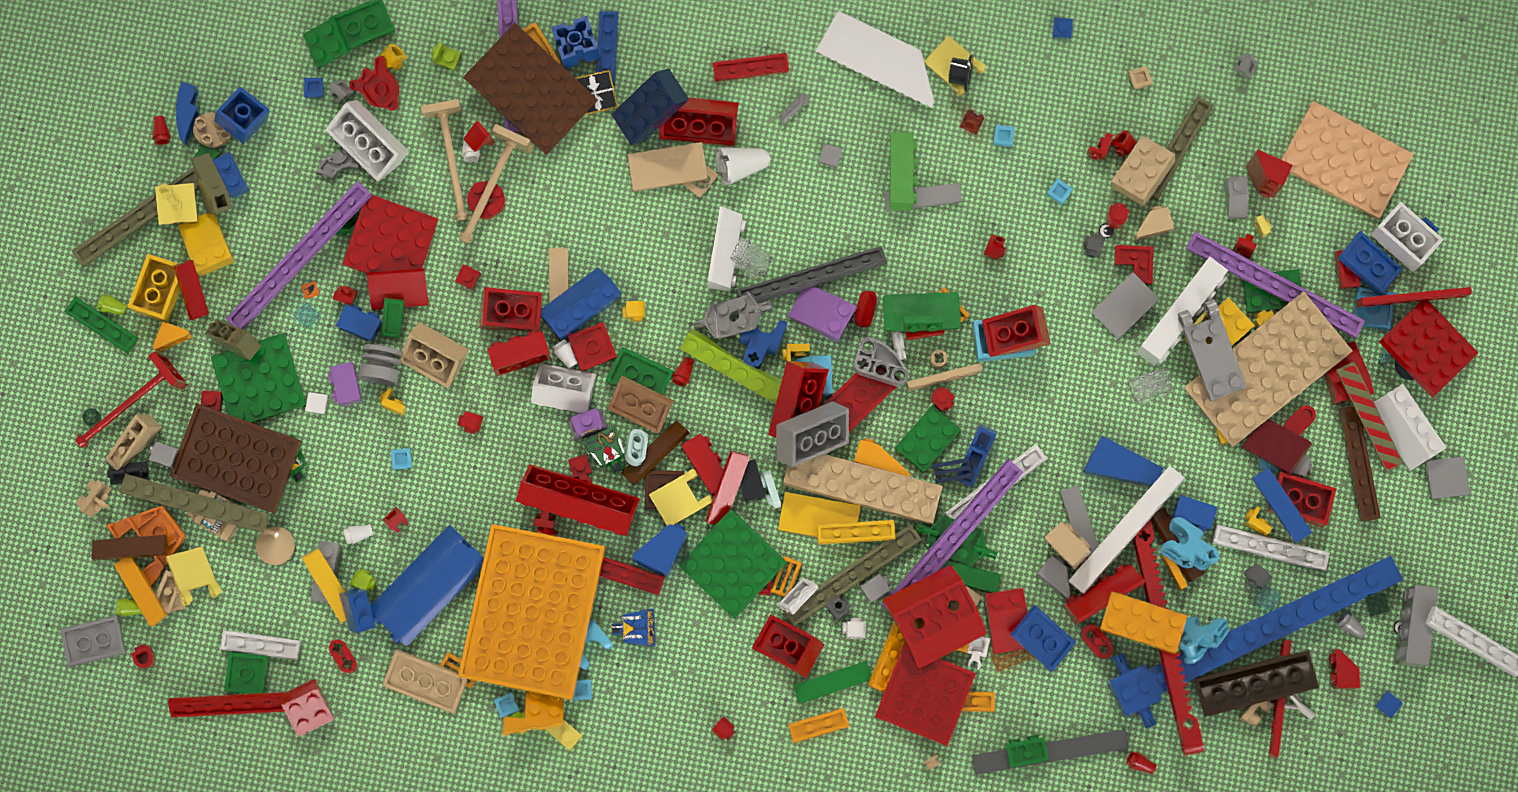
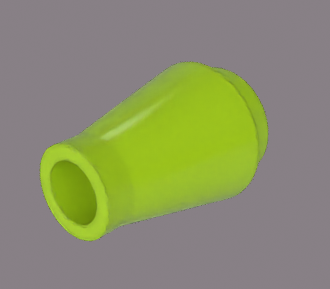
M102 294L97 308L101 312L124 316L127 305L109 294Z
M123 597L122 599H117L116 615L123 617L142 614L134 600Z

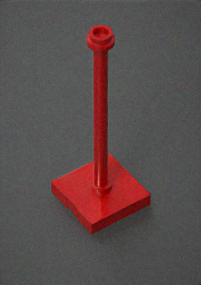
M154 351L148 356L159 369L158 374L84 435L78 434L75 441L81 448L87 447L89 445L87 441L163 379L167 380L171 386L179 389H184L188 385L165 355Z

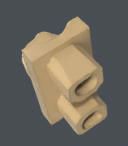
M90 480L86 489L91 492L87 498L80 496L76 501V504L80 507L79 510L92 518L103 506L107 509L110 506L105 502L112 488L99 480L97 482Z
M1266 701L1250 705L1238 719L1256 726L1262 718L1254 711L1259 707L1266 713L1273 706V703Z

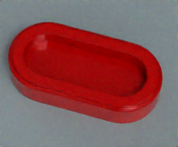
M864 290L859 296L854 321L861 328L869 327L873 319L877 296L871 290Z
M1309 405L1301 406L1284 423L1283 427L1301 435L1316 418L1314 408Z

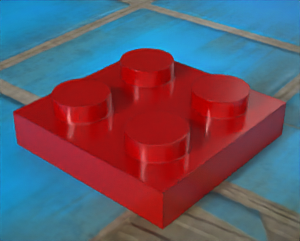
M604 322L568 335L582 372L617 358Z

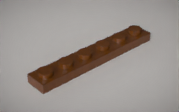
M1353 406L1340 408L1338 410L1360 522L1380 519L1381 516L1363 425Z

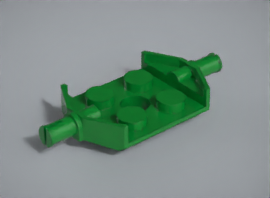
M943 515L931 526L918 522L915 530L928 535L930 549L955 519ZM976 527L949 559L970 567L984 555L995 560V555L998 552L985 546L984 531Z

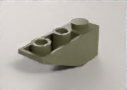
M207 153L191 158L206 213L216 214L232 209L228 191L210 154Z
M217 319L210 324L208 330L204 333L234 354L250 360L261 347L248 331Z

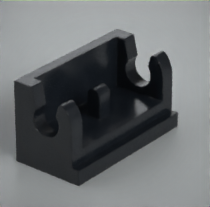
M755 459L748 461L740 483L746 504L766 497Z

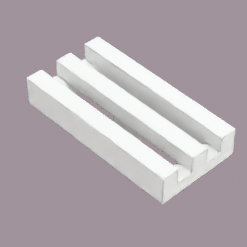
M802 578L781 600L778 606L780 609L793 615L818 589L816 583Z

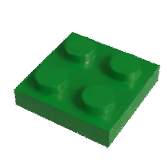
M335 17L328 19L303 34L317 68L321 69L350 52L342 29Z
M229 652L224 691L245 694L264 693L269 656Z

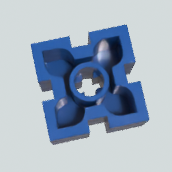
M587 16L573 20L574 24L570 26L562 23L551 27L565 69L579 65L578 60L584 58L586 62L600 58Z

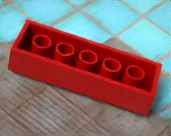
M532 464L528 466L520 482L516 502L524 506H532L543 512H551L563 518H570L579 523H586L598 529H605L627 536L640 501L638 497Z

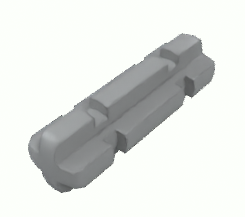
M804 92L801 93L798 99H795L785 108V112L782 111L778 115V119L783 124L788 122L790 117H793L803 105L809 102L810 98Z

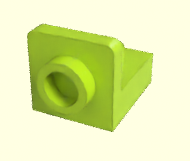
M439 42L437 46L433 47L431 56L435 64L455 71L462 53Z

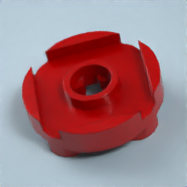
M489 181L477 182L469 190L467 204L472 213H474ZM497 184L489 197L491 202H487V205H485L480 219H492L500 214L505 207V195L502 188Z

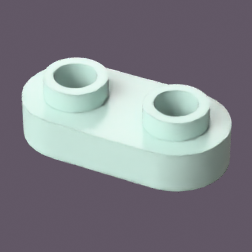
M640 429L632 430L627 437L625 459L632 466H639L646 457L648 437Z
M770 470L762 472L763 476L760 478L763 488L767 487L769 495H766L769 507L773 506L774 509L781 507Z

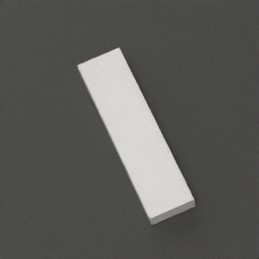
M223 630L220 650L298 660L301 641Z

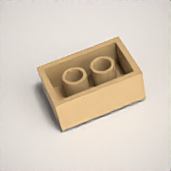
M1142 135L1112 179V189L1145 207L1175 163V154Z
M1060 522L1045 537V540L1076 571L1091 556V547L1082 536L1079 539L1076 537L1078 535L1068 522L1065 525Z

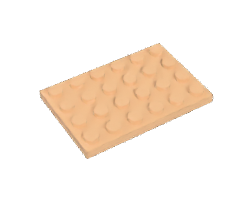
M1313 101L1281 160L1293 165L1290 173L1379 220L1414 154Z

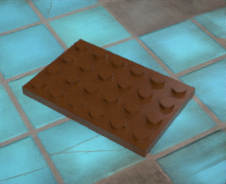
M516 23L499 38L463 77L546 156L598 102V99Z
M196 403L170 476L276 514L302 441Z

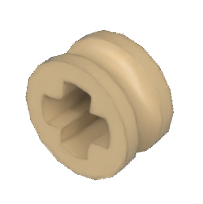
M935 350L930 356V363L935 368L945 366L948 359L947 354L943 350ZM937 354L939 356L941 354L943 362L936 363L934 355Z
M938 755L922 762L923 765H926V771L942 763L938 761Z

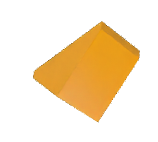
M162 322L153 344V349L160 353L193 338L188 330Z

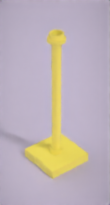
M194 183L178 185L161 184L155 187L159 225L198 222Z

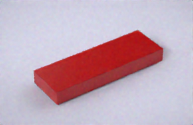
M189 259L174 265L189 319L195 320L209 314L193 260Z

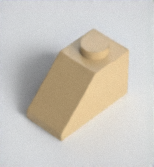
M1156 206L1151 208L1152 211L1146 216L1134 240L1138 241L1171 233L1174 226L1169 207Z

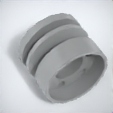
M382 344L363 345L362 350L369 354H362L361 358L368 361L369 364L359 365L357 378L376 384L397 385L400 372L393 369L392 366L401 365V361L397 360V358H402L403 352Z

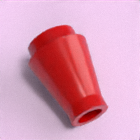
M161 115L155 116L153 118L152 140H154L156 145H166L170 142L171 135L165 117Z
M688 357L683 358V361L672 375L673 383L682 387H686L690 383L694 360Z
M1131 751L1126 760V765L1130 769L1146 772L1151 775L1156 770L1157 764L1150 761L1139 751Z

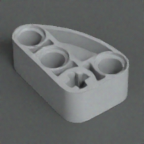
M866 337L861 341L853 366L856 374L896 387L903 386L908 379V371L899 356L886 344L874 338ZM870 343L873 346V350L865 351L863 345ZM863 361L865 362V366L868 367L860 369V365L857 364H861V362ZM883 367L886 370V374L878 375L876 368ZM902 373L904 380L897 381L894 378V374Z

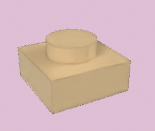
M1147 66L1128 72L1133 90L1152 85Z

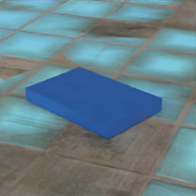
M1362 231L1355 235L1337 257L1379 296L1385 292L1403 269Z
M1033 605L1010 634L1013 639L1051 672L1054 671L1076 643L1075 640L1035 605Z

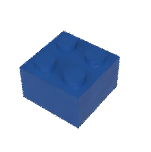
M240 86L218 108L215 113L214 122L242 144H245L268 120L270 109Z

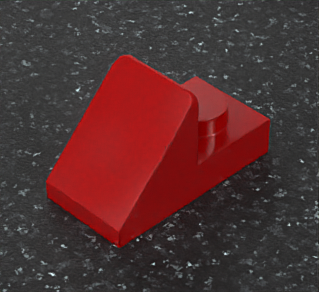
M478 120L464 137L465 142L474 152H477L486 143L489 147L495 143L491 135Z

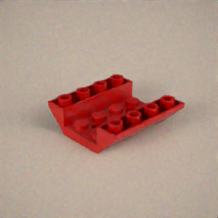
M952 565L882 599L890 617L894 618L910 649L909 653L917 669L987 634L974 601ZM950 601L958 603L959 609L957 611H951L948 608ZM920 618L924 621L922 629L914 627L913 621Z

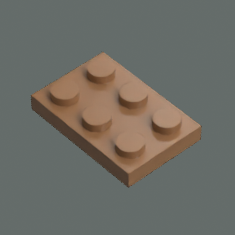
M621 376L607 409L659 434L674 400Z

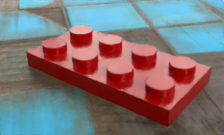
M877 367L876 373L884 375L886 370L883 367ZM855 373L823 405L835 402L849 408L850 433L896 386Z

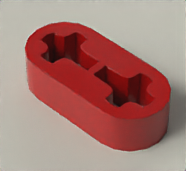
M340 639L333 640L329 645V652L342 672L347 674L353 673L357 669L358 663L344 641ZM336 643L338 645H343V647L341 648V651L343 652L342 656L339 654V652L333 651L335 649L334 645ZM344 657H346V659L349 662L353 661V663L351 664L352 668L350 670L348 668L344 669L343 667L345 665V662L343 660Z

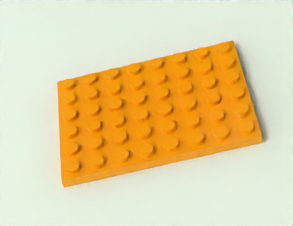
M491 524L458 677L573 700L606 547Z

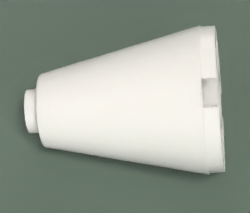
M721 147L716 152V166L718 172H722L723 177H720L724 185H730L768 167V163H770V155L764 149Z

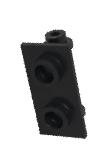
M148 462L130 463L119 470L109 466L107 477L110 478V485L122 484L125 474L149 480Z

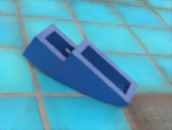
M181 82L176 103V121L180 140L184 145H188L195 119L198 118L200 112L198 107L194 105L199 90L194 85Z
M982 424L979 425L965 458L971 457L974 477L958 479L957 481L973 487L997 435V431ZM967 462L962 463L961 467L968 466ZM969 470L959 471L957 475L967 474Z

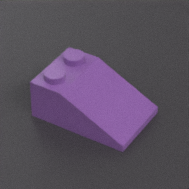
M810 287L800 292L787 317L838 344L856 311V306L821 289Z

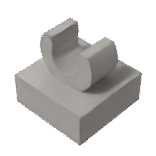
M1245 53L1243 57L1238 56L1236 58L1240 62V66L1233 65V68L1236 72H1240L1244 78L1251 79L1257 61L1252 54Z
M342 79L333 81L329 86L331 89L329 96L332 97L335 94L338 96L336 103H341L344 99L351 98L355 93Z

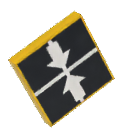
M610 70L575 78L598 99V102L585 115L618 108Z

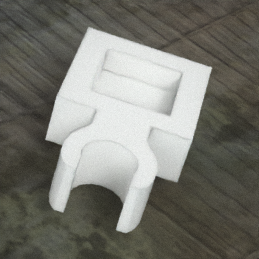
M980 637L969 643L967 653L972 655L967 662V667L970 668L971 662L976 661V669H980V656L986 657L990 638Z

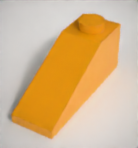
M869 438L860 439L854 462L910 477L911 474L880 445L875 444V440Z

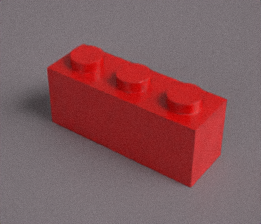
M700 433L682 444L681 448L710 495L713 496L724 469L720 465L722 460L718 453H713L710 449V446H712L707 436L703 437Z

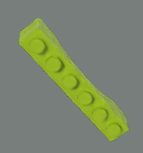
M692 329L688 332L680 347L681 350L776 404L781 379L739 360L698 331Z

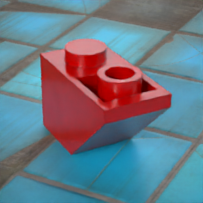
M1340 649L1332 650V654H1329V664L1332 665L1330 684L1333 685V689L1361 688L1360 668Z

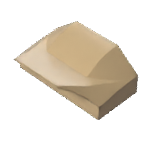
M166 570L156 596L165 611L171 614L173 611L185 609L186 606H183L181 603L180 594L172 573Z

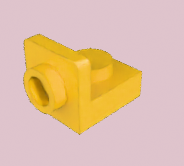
M787 344L786 349H783V361H791V354H794V357H806V354L810 353V344Z
M388 387L387 391H383L381 394V406L404 416L407 410L403 405L404 402L395 398L390 400L394 391Z
M1258 506L1254 509L1250 508L1245 516V519H1247L1245 525L1263 536L1268 535L1272 529L1268 525L1269 523L1263 518H1255L1261 508Z

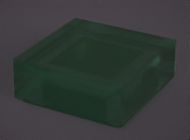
M1385 593L1365 598L1370 617L1390 612Z

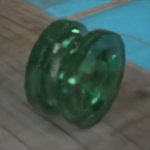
M93 408L85 410L82 415L84 423L91 427L95 426L102 419L100 412ZM90 413L93 415L96 413L94 417L96 420L94 422L91 420L88 422V415Z

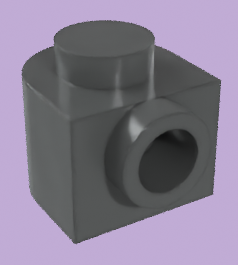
M1091 233L1090 236L1086 235L1083 244L1086 247L1084 255L1091 258L1099 257L1106 237Z
M1257 563L1248 567L1244 573L1248 579L1247 583L1255 590L1257 588L1262 590L1272 579V576Z
M838 595L826 604V608L837 622L850 613V604L845 598L841 600Z

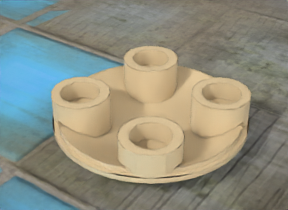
M206 113L195 119L193 126L195 138L202 145L211 148L226 144L231 134L214 122L215 113Z
M278 526L265 529L264 533H261L256 541L258 556L262 561L270 565L286 563L292 556L295 548L294 538L291 533Z

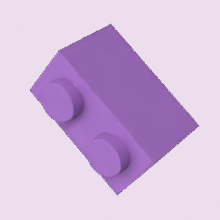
M349 362L330 367L331 372L328 373L330 384H334L335 391H332L334 403L338 402V405L342 407L363 402L355 364Z

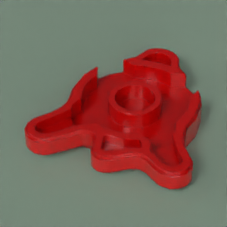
M377 56L375 58L374 70L364 68L361 77L351 80L349 87L362 93L365 100L373 107L387 108L393 111L399 107L400 86L396 77L388 70L386 58L384 56Z

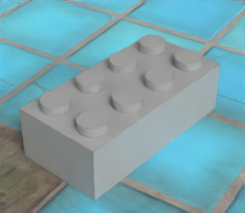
M830 402L777 424V460L791 467L849 444V408L835 402Z
M1413 585L1406 588V591H1403L1402 602H1404V608L1400 611L1399 616L1402 625L1397 633L1399 648H1396L1394 656L1397 660L1396 665L1414 668L1429 666L1433 628L1425 623L1431 608L1437 605L1439 588Z

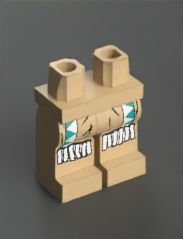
M200 490L198 493L203 496L235 504L215 494L212 491L209 493L207 491ZM187 512V515L194 520L193 522L230 543L238 529L235 525Z

